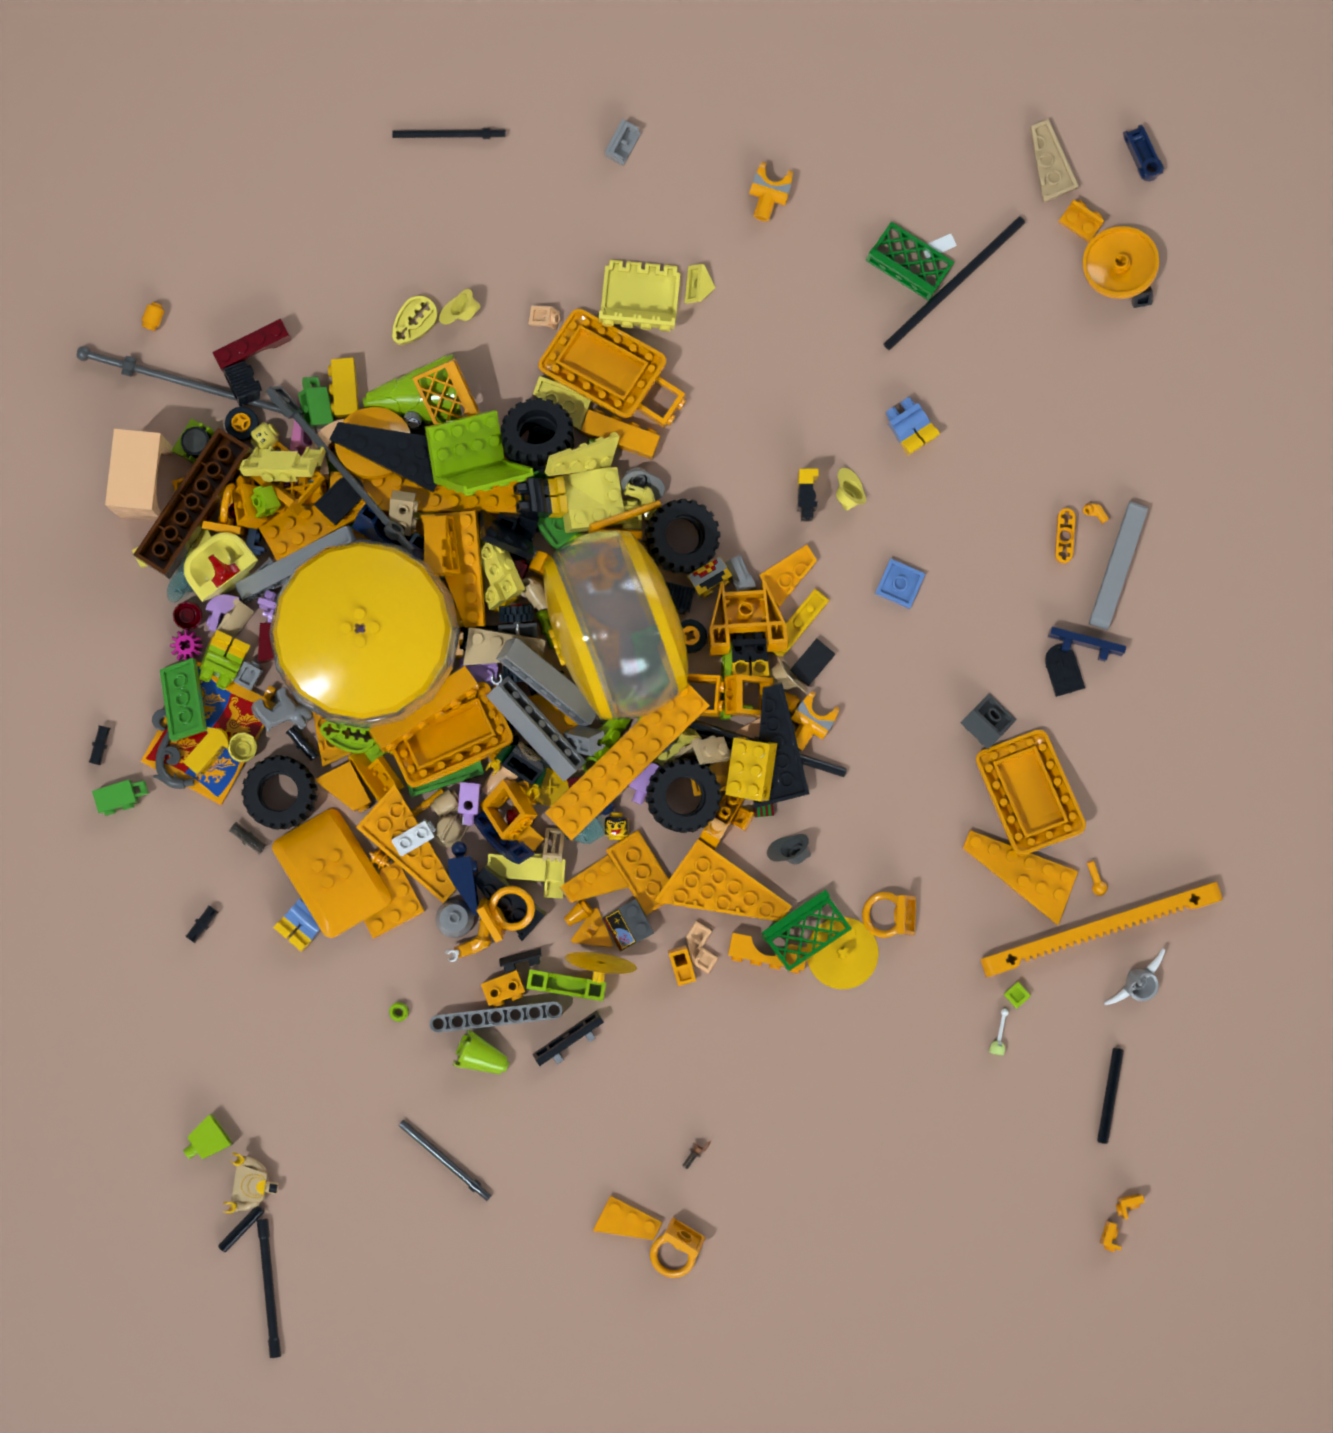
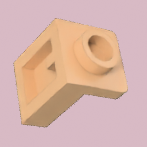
M531 306L528 324L557 330L558 323L560 322V312L549 306Z

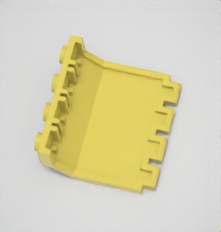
M610 259L609 266H605L599 322L604 326L621 324V327L624 328L640 326V329L651 330L652 328H659L663 332H670L671 329L675 330L681 274L677 273V266L664 265V271H660L661 264L645 263V269H641L642 262L627 261L625 268L623 267V261Z

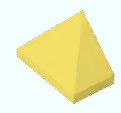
M705 265L688 266L685 303L701 302L715 289V286Z

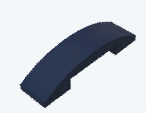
M484 811L474 816V824L484 838L511 862L521 864L534 855V852L523 841L519 843L517 840H502Z

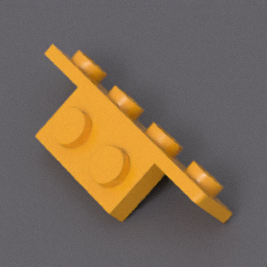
M352 753L348 756V759L378 802L394 784H396L399 791L404 787L383 755L374 762H371L365 753Z

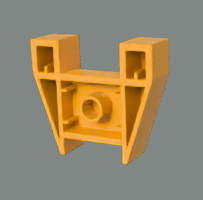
M762 580L760 590L725 592L724 583H721L708 634L709 654H729V634L763 631H765L767 652L786 651L788 644L786 623L766 581Z

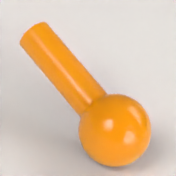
M1094 860L1088 861L1087 866L1094 882L1092 891L1095 895L1102 896L1107 892V884L1101 881Z

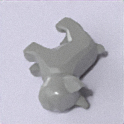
M286 687L277 690V694L274 695L276 705L272 710L264 706L262 699L252 704V713L260 720L267 731L284 722H292L300 732H303L304 727L307 726L306 723L313 714L311 705L296 704L293 699L289 698L286 694Z

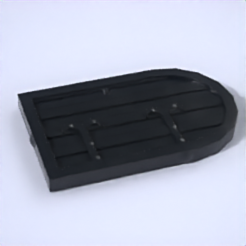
M353 476L364 489V485L362 484L360 479ZM342 477L335 482L314 506L336 526L362 498L346 479Z
M1062 645L1053 646L1045 656V665L1056 697L1085 689L1074 652L1071 649L1068 652L1061 651Z

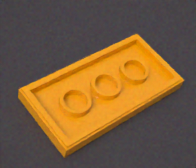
M639 830L606 849V852L628 884L630 891L646 916L664 905V903H657L654 899L669 879Z

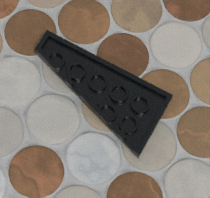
M337 423L329 439L330 441L432 493L434 492L437 484L433 480L427 436L349 423Z
M780 682L765 686L762 693L759 742L777 743L769 800L763 802L754 800L753 808L810 794L783 684Z

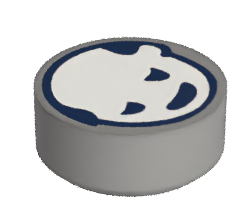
M407 412L403 417L409 429L415 430L421 427L423 419L420 414Z

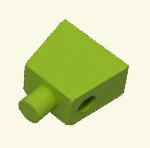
M210 1114L187 1136L191 1145L186 1147L183 1152L188 1159L193 1158L197 1154L202 1159H205L233 1145V1142L214 1115Z

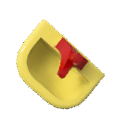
M229 532L218 533L210 537L187 556L184 563V576L200 600L204 602L216 595L227 594L236 588L235 584L251 575L249 570L255 566L258 559L238 535Z

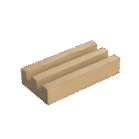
M546 828L543 861L550 858V861L558 859V862H562L565 834L561 829ZM553 833L551 853H547L549 834ZM557 834H561L559 853H555Z

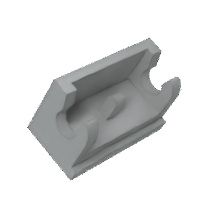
M622 119L605 150V157L624 166L641 135V132L638 131L639 128Z
M578 725L563 732L564 738L580 754L593 756L595 752L603 749L605 744L597 745L598 739L605 736L603 730Z

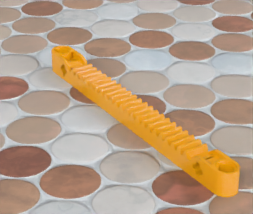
M1216 881L980 959L987 978L1015 969L1021 963V959L1028 962L1030 957L1032 960L1037 959V955L1044 957V952L1050 955L1052 950L1054 952H1059V948L1065 950L1066 945L1069 948L1073 947L1074 943L1080 945L1081 940L1083 943H1086L1088 938L1095 940L1096 936L1098 938L1103 937V933L1105 936L1110 935V931L1117 933L1118 929L1120 931L1125 930V926L1126 928H1132V924L1138 926L1140 922L1143 924L1147 923V920L1153 921L1154 917L1159 919L1161 915L1168 916L1169 913H1176V910L1178 912L1183 911L1184 906L1188 909L1200 908L1223 900ZM1196 896L1197 900L1194 903L1189 901L1190 898ZM1008 954L1011 957L1014 956L1015 960L1012 961V965L1010 962H1006Z

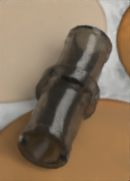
M237 822L229 830V832L242 841V844H247L259 855L267 846V844H264L255 837L252 831H247Z

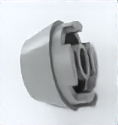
M458 899L448 900L439 907L436 913V924L445 936L459 938L466 935L473 927L474 914L466 902Z

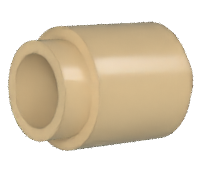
M532 582L525 587L527 591L524 594L534 608L540 611L547 606L545 589L540 582L537 584Z
M447 790L436 797L431 806L440 817L442 814L446 815L459 806L457 803L459 797L454 790L452 792Z

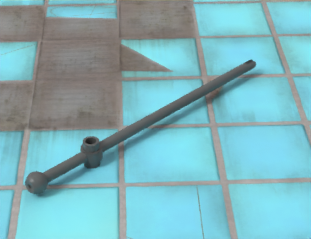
M81 346L77 350L76 356L79 360L86 361L91 359L122 368L121 374L132 377L133 372H137L236 401L231 391L137 365V359L126 356L125 361L91 352L86 346ZM263 400L248 403L249 405L282 414V411L274 403Z

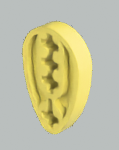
M414 296L404 303L393 325L392 338L396 344L405 345L423 337L435 326L438 313L434 303L424 296ZM422 304H424V305L429 304V309H430V310H429V311H427V310H424V311H423L422 314H423L424 317H423V318L418 317L417 320H416L418 324H417V325L412 324V325L410 326V321H409V319H410V318H411V319H415V318H416L415 312H416V311H418V312H421V311H422V306H421V305H422ZM405 331V339L403 340L402 338H400L399 340H397V333L399 332L400 334H402Z

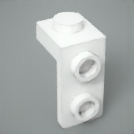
M425 818L418 825L393 838L392 842L400 856H403L433 839L436 829L431 821L427 822Z

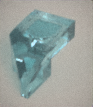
M598 817L573 840L584 844H591L604 836V827Z

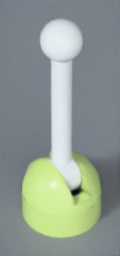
M1005 1008L1001 1010L1002 1018L997 1041L991 1043L989 1053L1004 1056L1005 1046L1001 1042L1005 1018L1009 1013Z

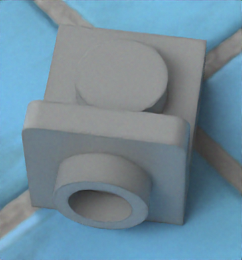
M252 660L250 663L244 661L234 682L252 691L259 676L264 671L260 669V664Z

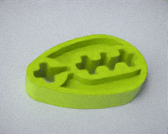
M338 717L324 722L320 728L321 734L331 744L346 752L362 754L369 751L375 744L373 739H369L368 742H365V739L362 737L356 740L354 736H349V739H346V736L343 734L344 731L346 732L348 729H351L352 733H357V730H360L362 735H366L374 727L366 718ZM332 725V729L339 731V733L331 732L330 735H327L324 729Z

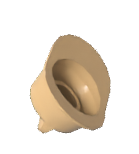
M779 655V662L769 670V676L773 678L774 684L782 682L784 690L798 686L807 693V687L790 671L791 668L786 660Z
M458 806L446 815L442 814L438 817L434 825L436 829L434 839L440 846L452 847L455 842L461 841L469 825H462L463 813H458Z

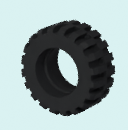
M530 398L526 399L524 403L519 402L515 404L516 408H510L508 415L504 416L503 424L501 425L502 445L509 461L533 468V473L534 471L545 473L544 470L550 455L569 448L571 450L574 449L573 421L568 411L563 409V406L559 403L554 404L553 400L550 399L545 401L542 398H536V400H531ZM535 426L546 427L555 433L549 441L542 444H530L521 439L524 432Z
M672 500L657 509L648 520V527L645 529L644 534L647 536L645 546L649 547V555L654 557V562L657 565L663 566L662 569L666 571L671 570L677 574L682 572L684 574L690 573L705 566L715 556V550L719 548L720 544L718 538L721 537L720 531H717L719 524L718 521H714L713 516L715 515L712 511L708 512L704 504L699 505L696 500ZM686 519L697 529L699 541L697 547L692 552L680 554L669 546L666 539V529L673 520Z
M281 755L269 756L261 762H256L255 766L249 769L247 772L248 776L246 779L244 778L242 783L244 787L241 789V795L244 799L243 805L248 810L247 813L259 824L276 830L290 829V827L300 825L303 820L306 821L310 812H313L315 801L318 798L316 795V790H318L317 784H315V778L309 769L298 760ZM286 775L297 786V799L286 810H272L263 801L262 788L265 782L272 776Z
M675 759L664 763L663 766L655 770V774L651 775L650 783L646 787L647 797L645 798L649 806L648 810L656 822L666 829L687 833L698 831V829L706 827L709 821H713L716 817V811L720 809L719 802L722 800V794H720V783L717 782V777L710 771V768L703 764L700 765L695 760ZM682 777L694 780L701 790V800L698 807L687 814L674 812L666 801L668 786L674 780Z

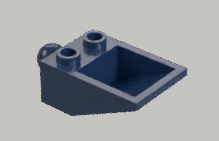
M457 841L451 848L456 858L447 859L449 876L473 914L477 916L479 915L476 911L479 900L474 878L475 873L478 872V864L476 860H473V857H464L467 847L465 843Z

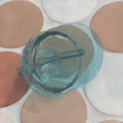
M185 561L180 564L167 588L168 600L173 603L179 601L185 593L194 592L184 576Z

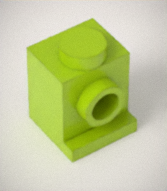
M258 486L253 489L254 494L251 496V499L258 512L256 514L257 518L273 515L281 507L272 486Z

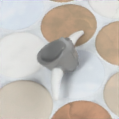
M1162 948L1158 956L1144 969L1130 970L1127 975L1126 986L1117 995L1105 1001L1104 1004L1110 1005L1128 996L1138 1001L1152 999L1157 994L1159 988L1154 972L1163 959L1165 949Z

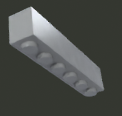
M516 637L505 642L496 658L499 662L575 723L581 726L592 724L597 714L586 701L576 684L568 680L565 674L557 671L552 663L541 658L537 651L531 650L526 646L522 639Z
M509 676L486 695L563 781L568 779L586 762Z

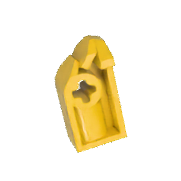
M207 727L206 731L208 734L183 761L185 765L201 777L223 753L225 748L228 749L229 747L228 734L221 728Z

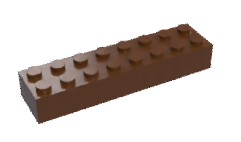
M217 428L133 555L139 561L170 579L202 532L203 521H209L221 503L227 485L234 483L241 473L239 468L242 460L247 459L252 454V449L222 429Z

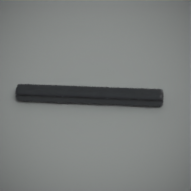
M1113 1048L1097 1138V1142L1107 1144L1109 1141L1124 1053L1123 1049Z

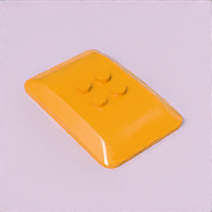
M575 309L570 313L540 358L538 367L542 373L581 396L623 418H629L635 413L664 369L666 358L661 352L616 327L602 325L599 322V318L587 311Z
M478 682L479 689L473 697H466L458 707L447 710L442 718L432 720L427 728L421 731L417 730L413 733L412 738L407 741L402 740L397 744L398 746L392 752L409 786L419 787L440 779L500 751L513 742V734L504 715L486 697L492 691L487 683Z
M1034 730L978 752L976 755L977 767L1008 840L1016 854L1021 856L1027 855L1080 835L1085 831L1086 821L1046 732Z
M328 809L276 839L272 844L274 855L325 937L335 938L386 908L391 902L389 891L344 818L336 809Z

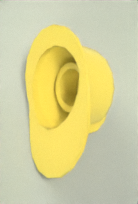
M465 289L444 306L439 315V320L444 325L450 324L457 319L468 321L481 306L473 298L472 291Z
M841 468L837 473L839 487L836 491V498L842 504L844 510H849L858 504H865L867 499L859 477L852 470Z

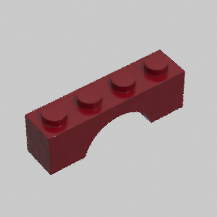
M280 318L212 353L224 373L223 368L246 360L263 350L275 349L292 339Z

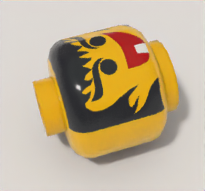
M611 813V817L604 819V835L608 837V840H624V837L628 836L629 819L622 817V813Z

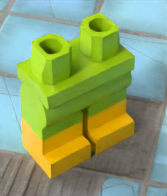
M216 630L211 636L199 667L201 670L199 679L209 682L212 675L218 677L215 686L225 690L235 679L250 645L236 638L232 640L231 636Z

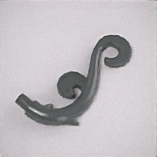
M165 709L157 710L152 716L153 726L160 731L166 729L160 724L161 719L166 717ZM167 731L156 754L155 765L158 775L153 777L174 789H185L187 786H194V778H179L176 774L173 777L165 768L164 759L166 755H170V759L166 760L170 765H177L181 760V753L177 748L167 747L170 741L169 732Z

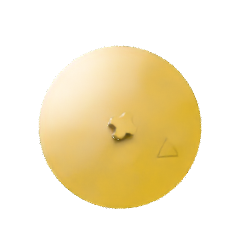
M848 917L844 918L852 929L807 959L813 975L821 983L835 989H851L861 985L873 974L878 962L879 951L874 935L866 929L863 923ZM831 920L823 922L818 928L829 930ZM833 921L832 931L841 932L845 929L841 922ZM815 931L812 933L809 940L814 941ZM818 931L816 941L826 942L829 933ZM811 943L807 944L808 953L812 951L813 944Z
M572 952L565 955L566 961L570 964L594 971L592 981L597 983L604 982L605 973L626 974L637 970L634 963L614 955L597 952Z

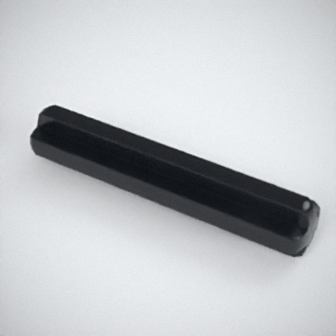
M261 1206L253 1208L218 1245L219 1249L224 1253L227 1252L264 1213V1209Z

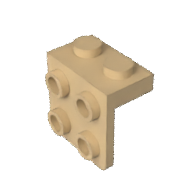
M710 736L706 739H693L689 746L679 749L675 759L697 757L701 765L728 761L731 759V754L724 737L716 738L715 736Z

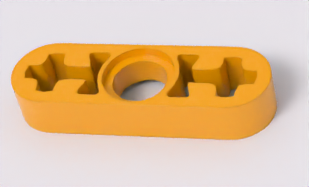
M1069 508L1062 509L1057 515L1055 560L1060 564H1067L1073 557L1075 513ZM1065 513H1068V516L1071 517L1067 521V526H1071V528H1060V525L1064 526L1065 519L1061 518ZM1062 531H1067L1070 534L1069 541H1062L1060 539ZM1059 544L1070 545V547L1065 548V553L1069 554V557H1066L1065 560H1062V556H1059L1063 551V546L1059 547Z

